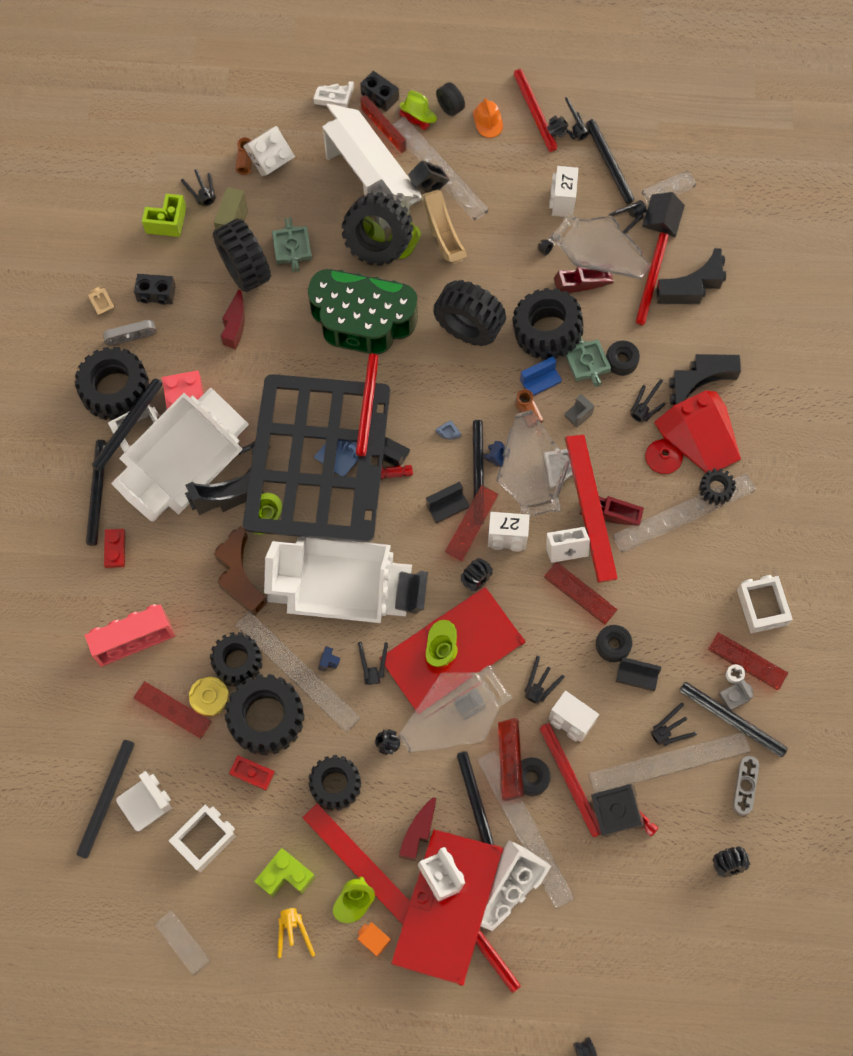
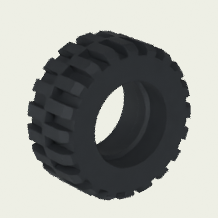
M377 192L376 195L368 193L365 197H360L344 216L345 220L342 222V229H344L342 238L346 239L345 246L347 248L350 247V253L353 256L356 254L359 257V261L363 262L365 260L369 265L376 263L377 266H383L385 262L390 264L394 259L397 260L405 251L412 238L413 225L410 224L412 217L407 215L409 210L406 206L402 207L400 205L401 201L399 199L396 201L392 199L393 196L390 194L383 196V192ZM367 216H378L384 219L391 227L392 239L388 242H377L371 239L364 230L363 219Z
M234 219L214 230V243L234 282L242 291L249 292L270 280L271 271L266 256L258 240L244 220Z
M455 280L446 284L433 306L435 319L442 328L446 329V332L474 346H484L494 342L506 321L505 308L498 301V298L491 295L488 290H484L481 286L474 285L469 281Z
M544 288L542 291H539V289L535 290L533 294L529 293L526 295L524 300L521 299L517 304L518 307L514 309L512 322L517 344L520 348H523L526 354L531 353V356L534 358L541 357V359L546 360L552 356L554 359H557L560 355L563 357L568 354L567 351H573L576 348V344L578 345L581 341V336L584 332L581 306L577 303V299L574 296H570L566 291L560 292V289L556 288L554 290ZM545 317H556L564 321L561 326L550 331H541L533 327L538 320Z
M105 347L101 351H94V354L91 356H86L84 358L85 362L79 364L78 368L80 371H76L75 388L83 405L92 415H99L100 419L107 420V417L110 420H114L131 411L149 386V378L141 360H139L137 355L131 353L130 350H121L120 347H113V349ZM120 373L129 377L126 385L118 392L103 394L97 391L100 381L108 375Z
M258 674L256 679L253 680L251 677L246 678V683L243 685L239 683L236 686V692L230 693V701L226 702L225 709L227 713L225 714V721L227 722L230 734L244 750L248 749L253 754L257 752L261 753V755H268L269 752L277 754L281 748L286 750L290 747L289 743L291 741L295 742L297 740V734L303 728L304 708L298 692L295 691L290 683H286L285 679L281 677L277 679L272 674H268L267 677ZM263 698H272L279 701L283 706L284 716L278 726L269 731L258 732L248 725L246 714L254 702Z

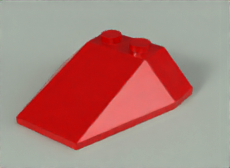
M705 390L680 402L654 422L663 438L705 473L709 470L712 472L713 468H717V471H719L720 468L724 469L741 460L727 407L716 391Z

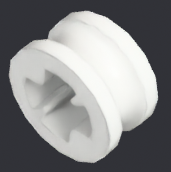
M735 664L727 669L725 676L731 684H738L739 681L744 679L745 671L743 667ZM732 670L740 673L738 679L735 676H731Z

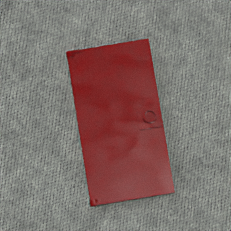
M485 586L387 652L385 668L420 716L443 698L519 646H522L526 641ZM448 620L454 624L457 631V656L448 665L432 666L426 659L429 631L437 621Z
M433 829L424 859L438 854L439 850L445 847L447 852L452 855L458 871L463 874L465 884L459 893L438 901L420 870L391 964L464 986L504 848Z

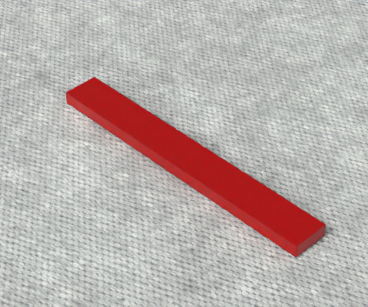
M585 435L566 436V447L585 530L590 539L589 547L597 582L616 581L618 576Z
M316 803L302 817L303 820L358 878H364L368 886L374 890L375 896L403 925L410 900L321 806Z

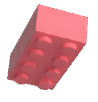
M199 370L162 377L167 409L183 393L188 397L193 395L197 400L204 394Z
M161 604L151 605L145 611L131 613L125 619L111 621L107 626L94 628L88 634H85L91 655L101 667L175 637L168 616Z

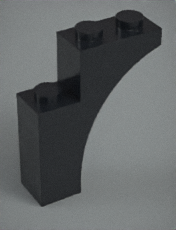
M714 248L707 263L692 274L674 279H659L656 287L657 304H700L702 297H705L706 289H720L722 283L726 281V271H723L725 256L722 255V249Z
M696 354L694 360L690 362V371L674 370L673 376L669 377V388H672L669 400L670 405L674 406L685 401L695 390L710 382L737 380L741 373L740 355Z
M250 472L241 477L217 484L204 485L194 482L186 484L188 492L185 495L192 510H197L198 514L201 515L220 507L222 512H225L246 502Z

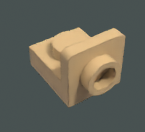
M97 287L90 291L91 294L88 295V298L98 316L115 308L105 288L100 289V287Z

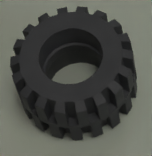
M231 632L229 637L226 634L223 635V640L220 641L218 639L215 642L217 646H213L211 649L213 654H210L212 661L210 663L214 672L227 685H231V683L234 686H237L239 683L245 684V679L249 677L253 680L254 675L260 673L259 668L262 669L261 661H263L256 641L252 640L249 635L244 636L241 632H238V635ZM234 651H244L248 654V657L241 667L230 668L226 666V659L229 654Z
M333 755L332 758L326 756L324 757L325 760H319L317 766L312 767L308 784L314 800L321 807H326L331 811L333 809L339 811L343 807H350L349 804L356 801V797L360 794L361 778L357 767L354 766L351 760L348 761L343 756L339 758L337 755ZM338 772L345 775L347 785L343 791L336 794L325 791L323 782L329 774Z

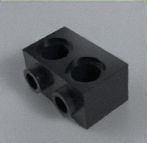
M374 70L360 83L361 95L386 112L399 100V88Z
M423 160L408 174L412 186L427 193L440 190L450 180L442 167Z
M137 274L134 294L137 302H151L161 305L173 304L176 285L173 276Z

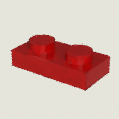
M124 528L106 529L104 532L105 568L125 567Z
M237 755L229 772V775L267 791L275 774V771Z

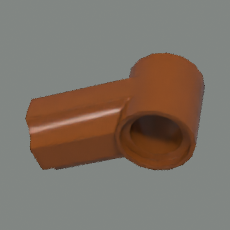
M247 137L241 138L237 142L238 152L235 170L241 175L251 173L252 160L243 147L252 141Z
M528 389L520 390L516 397V408L520 410L528 428H534L543 423V418L533 400V393ZM526 398L528 402L524 403L520 399Z

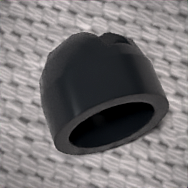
M544 239L541 240V244L538 243V250L544 255H548L553 249V243L549 240Z

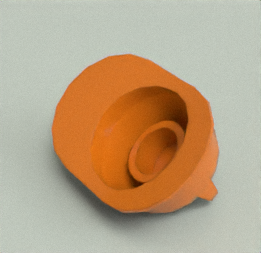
M484 98L483 102L474 109L473 117L478 132L484 137L494 138L502 132L503 122L496 103L487 101V98Z

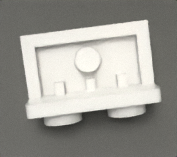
M445 847L441 848L438 854L424 859L418 864L438 901L459 893L465 884L463 874L458 871L452 855L447 852Z

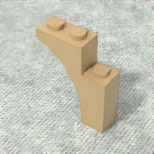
M435 190L422 194L421 197L432 236L437 239L442 259L452 262V264L463 261L462 258L467 257V254L451 223L442 191Z

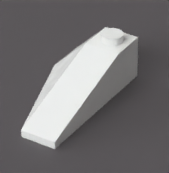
M509 840L500 858L481 926L493 931L511 914V909L519 901L522 903L526 899L525 895L533 888L536 889L542 883L551 865L526 848Z

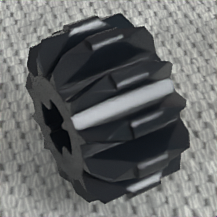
M477 558L463 570L460 581L467 589L477 591L490 580L493 568L487 561Z
M739 846L719 851L712 859L715 871L721 877H731L743 873L750 866L748 854L744 848Z

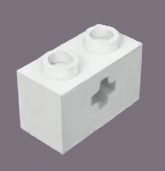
M585 527L547 533L546 550L551 563L589 557L590 539Z

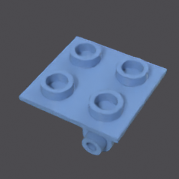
M338 441L334 472L339 476L345 477L357 463L359 457L356 455L357 443ZM326 443L314 456L322 464Z

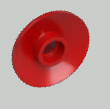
M660 439L648 446L645 459L647 465L653 471L659 474H670L681 466L683 454L666 439ZM662 452L668 453V456H664Z

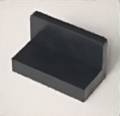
M385 437L383 461L393 466H402L410 453V449Z
M460 481L426 497V506L436 523L469 508V503L463 495V486Z
M419 571L416 574L399 573L395 609L414 614L424 610L428 572Z
M622 657L615 682L655 691L661 666Z

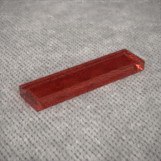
M366 95L361 97V110L400 153L407 151L406 139Z
M481 485L445 553L461 562L463 561L498 498V493Z
M558 562L544 576L547 581L604 625L608 623L618 610Z
M719 632L708 648L709 651L729 663L740 665L745 672L777 691L788 675L787 671Z
M145 681L133 697L134 700L199 739L203 737L212 723L209 719Z
M512 718L498 722L502 800L504 801L523 797L519 720Z

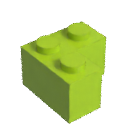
M166 194L163 208L145 207L142 224L146 234L181 236L187 208L183 195Z
M281 848L254 882L270 896L274 897L286 881L303 894L316 877L310 870Z

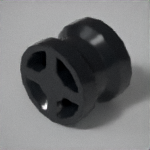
M590 1037L585 1038L581 1043H573L577 1056H597Z

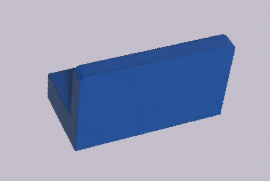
M553 356L521 371L520 374L522 385L525 389L530 390L533 396L561 383L562 379L555 369L556 360Z

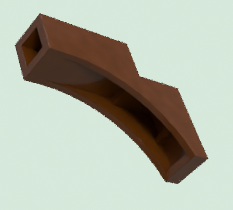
M240 526L237 530L234 529L229 534L225 543L218 545L215 550L216 560L228 569V572L225 571L221 574L218 584L224 592L255 617L268 602L266 596L258 591L246 576L243 553L248 535L246 530Z

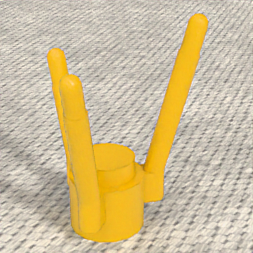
M295 908L280 911L281 918L278 919V958L282 957L284 929L288 931L289 945L293 946L292 928H296L297 923L311 956L315 957L313 947L302 922L301 914L297 915V909Z

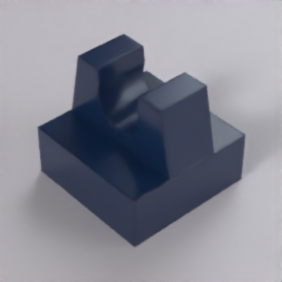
M495 441L494 444H489L490 453L485 454L484 458L488 462L494 463L497 467H503L509 450L501 441Z
M325 646L318 665L319 670L325 671L327 666L337 668L340 657L332 655V648Z

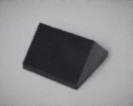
M673 192L652 194L642 227L676 237L685 205Z

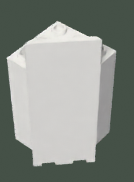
M327 104V108L336 119L322 126L326 159L330 160L342 154L363 183L365 196L368 193L376 195L377 192H383V196L390 194L395 201L397 199L401 201L400 205L402 207H407L409 210L407 215H410L409 207L422 200L421 193L412 186L409 177L359 110ZM376 216V223L383 230L390 227L384 219Z
M211 387L198 400L193 395L188 397L183 393L119 458L127 468L111 484L150 521L154 522L168 507L172 508L179 515L189 505L185 495L188 492L185 485L190 482L204 485L209 484L242 451V448L237 444L239 442L237 437L249 424Z
M298 537L296 544L272 541L265 557L264 593L267 594V602L287 604V613L381 623L382 616H386V614L406 616V611L395 609L399 573H411L412 565L393 563L394 553L390 552L391 545Z

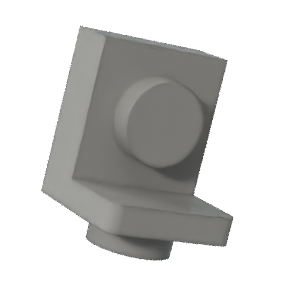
M743 679L738 684L721 691L719 696L726 708L733 710L749 702L753 698V690L750 684L746 683Z

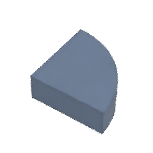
M451 420L435 429V432L445 439L452 440L461 437V433Z

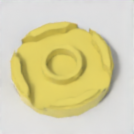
M213 676L197 680L189 691V702L192 709L205 717L220 714L225 709L226 702L229 701V692L226 685L220 679Z

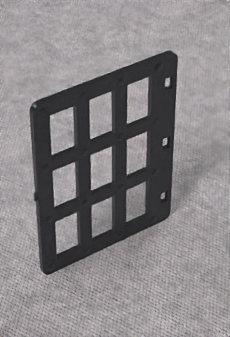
M275 374L265 377L255 446L252 448L253 459L243 519V527L247 532L356 542H370L373 540L390 400V387L387 384L375 383L367 452L365 456L358 457L356 477L334 476L338 441L357 442L359 430L340 428L344 395L363 396L365 382ZM277 389L299 391L294 425L272 423ZM310 392L332 393L328 427L306 426ZM378 405H384L383 413L377 412ZM271 435L292 437L288 472L266 470ZM304 438L326 440L322 475L300 473ZM372 457H378L377 466L371 465ZM264 482L286 484L281 520L259 518ZM298 485L320 487L316 523L293 521ZM332 488L354 490L350 526L328 524ZM365 511H372L371 521L365 520Z

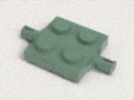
M288 217L289 223L287 218L284 219L286 227L281 230L272 231L277 265L291 263L292 272L296 273L295 266L296 271H300L298 262L312 260L307 226L295 227L292 225V218Z
M581 337V341L578 345L576 344V348L573 351H567L568 354L565 355L576 382L592 379L594 387H597V385L599 387L602 383L598 376L611 372L610 364L599 339L588 342L583 341Z

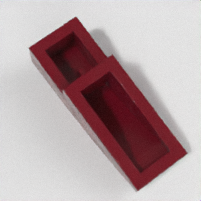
M578 266L576 270H559L553 278L556 289H560V292L566 291L568 293L591 290L614 282L609 266Z
M241 290L237 291L222 318L225 327L221 334L222 343L235 350L241 340L245 323V305Z
M599 496L604 521L632 526L640 525L644 507L610 496L607 498Z
M432 797L415 816L402 842L399 858L416 861L419 842H428L436 798Z

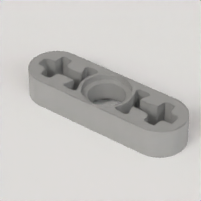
M145 320L109 329L103 333V338L106 345L113 346L152 336L156 333L154 321Z
M753 756L744 757L738 766L732 807L734 812L740 816L749 814L753 809L759 771V762ZM750 761L751 766H754V768L750 769L749 776H742V774L745 775L747 773V767L744 764ZM746 780L750 782L751 790H742L740 786L741 781ZM743 796H750V798L746 797L744 802L748 808L742 811L738 804L742 802Z

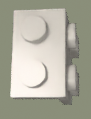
M146 771L139 775L140 782L116 799L118 805L138 832L172 809L168 803L171 801L165 790L161 792L157 786L160 784L154 774L149 775Z

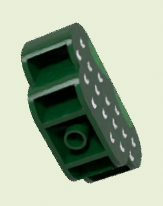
M333 269L318 271L310 280L308 298L311 315L315 321L321 324L323 337L331 346L378 355L388 351L394 339L407 338L416 328L418 320L417 294L409 285L395 280L388 281L379 277H368L360 273L353 274L344 270Z

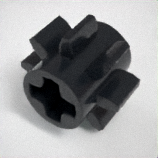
M555 115L549 119L548 123L550 125L547 126V129L553 137L558 135L561 138L566 134V128L569 126L564 117L560 116L557 118Z
M388 729L378 733L375 745L380 748L379 753L392 755L393 752L399 749L400 739L396 736V731Z

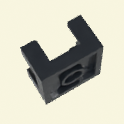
M627 784L591 794L602 836L610 837L624 830L646 827L644 818L640 815L634 785Z

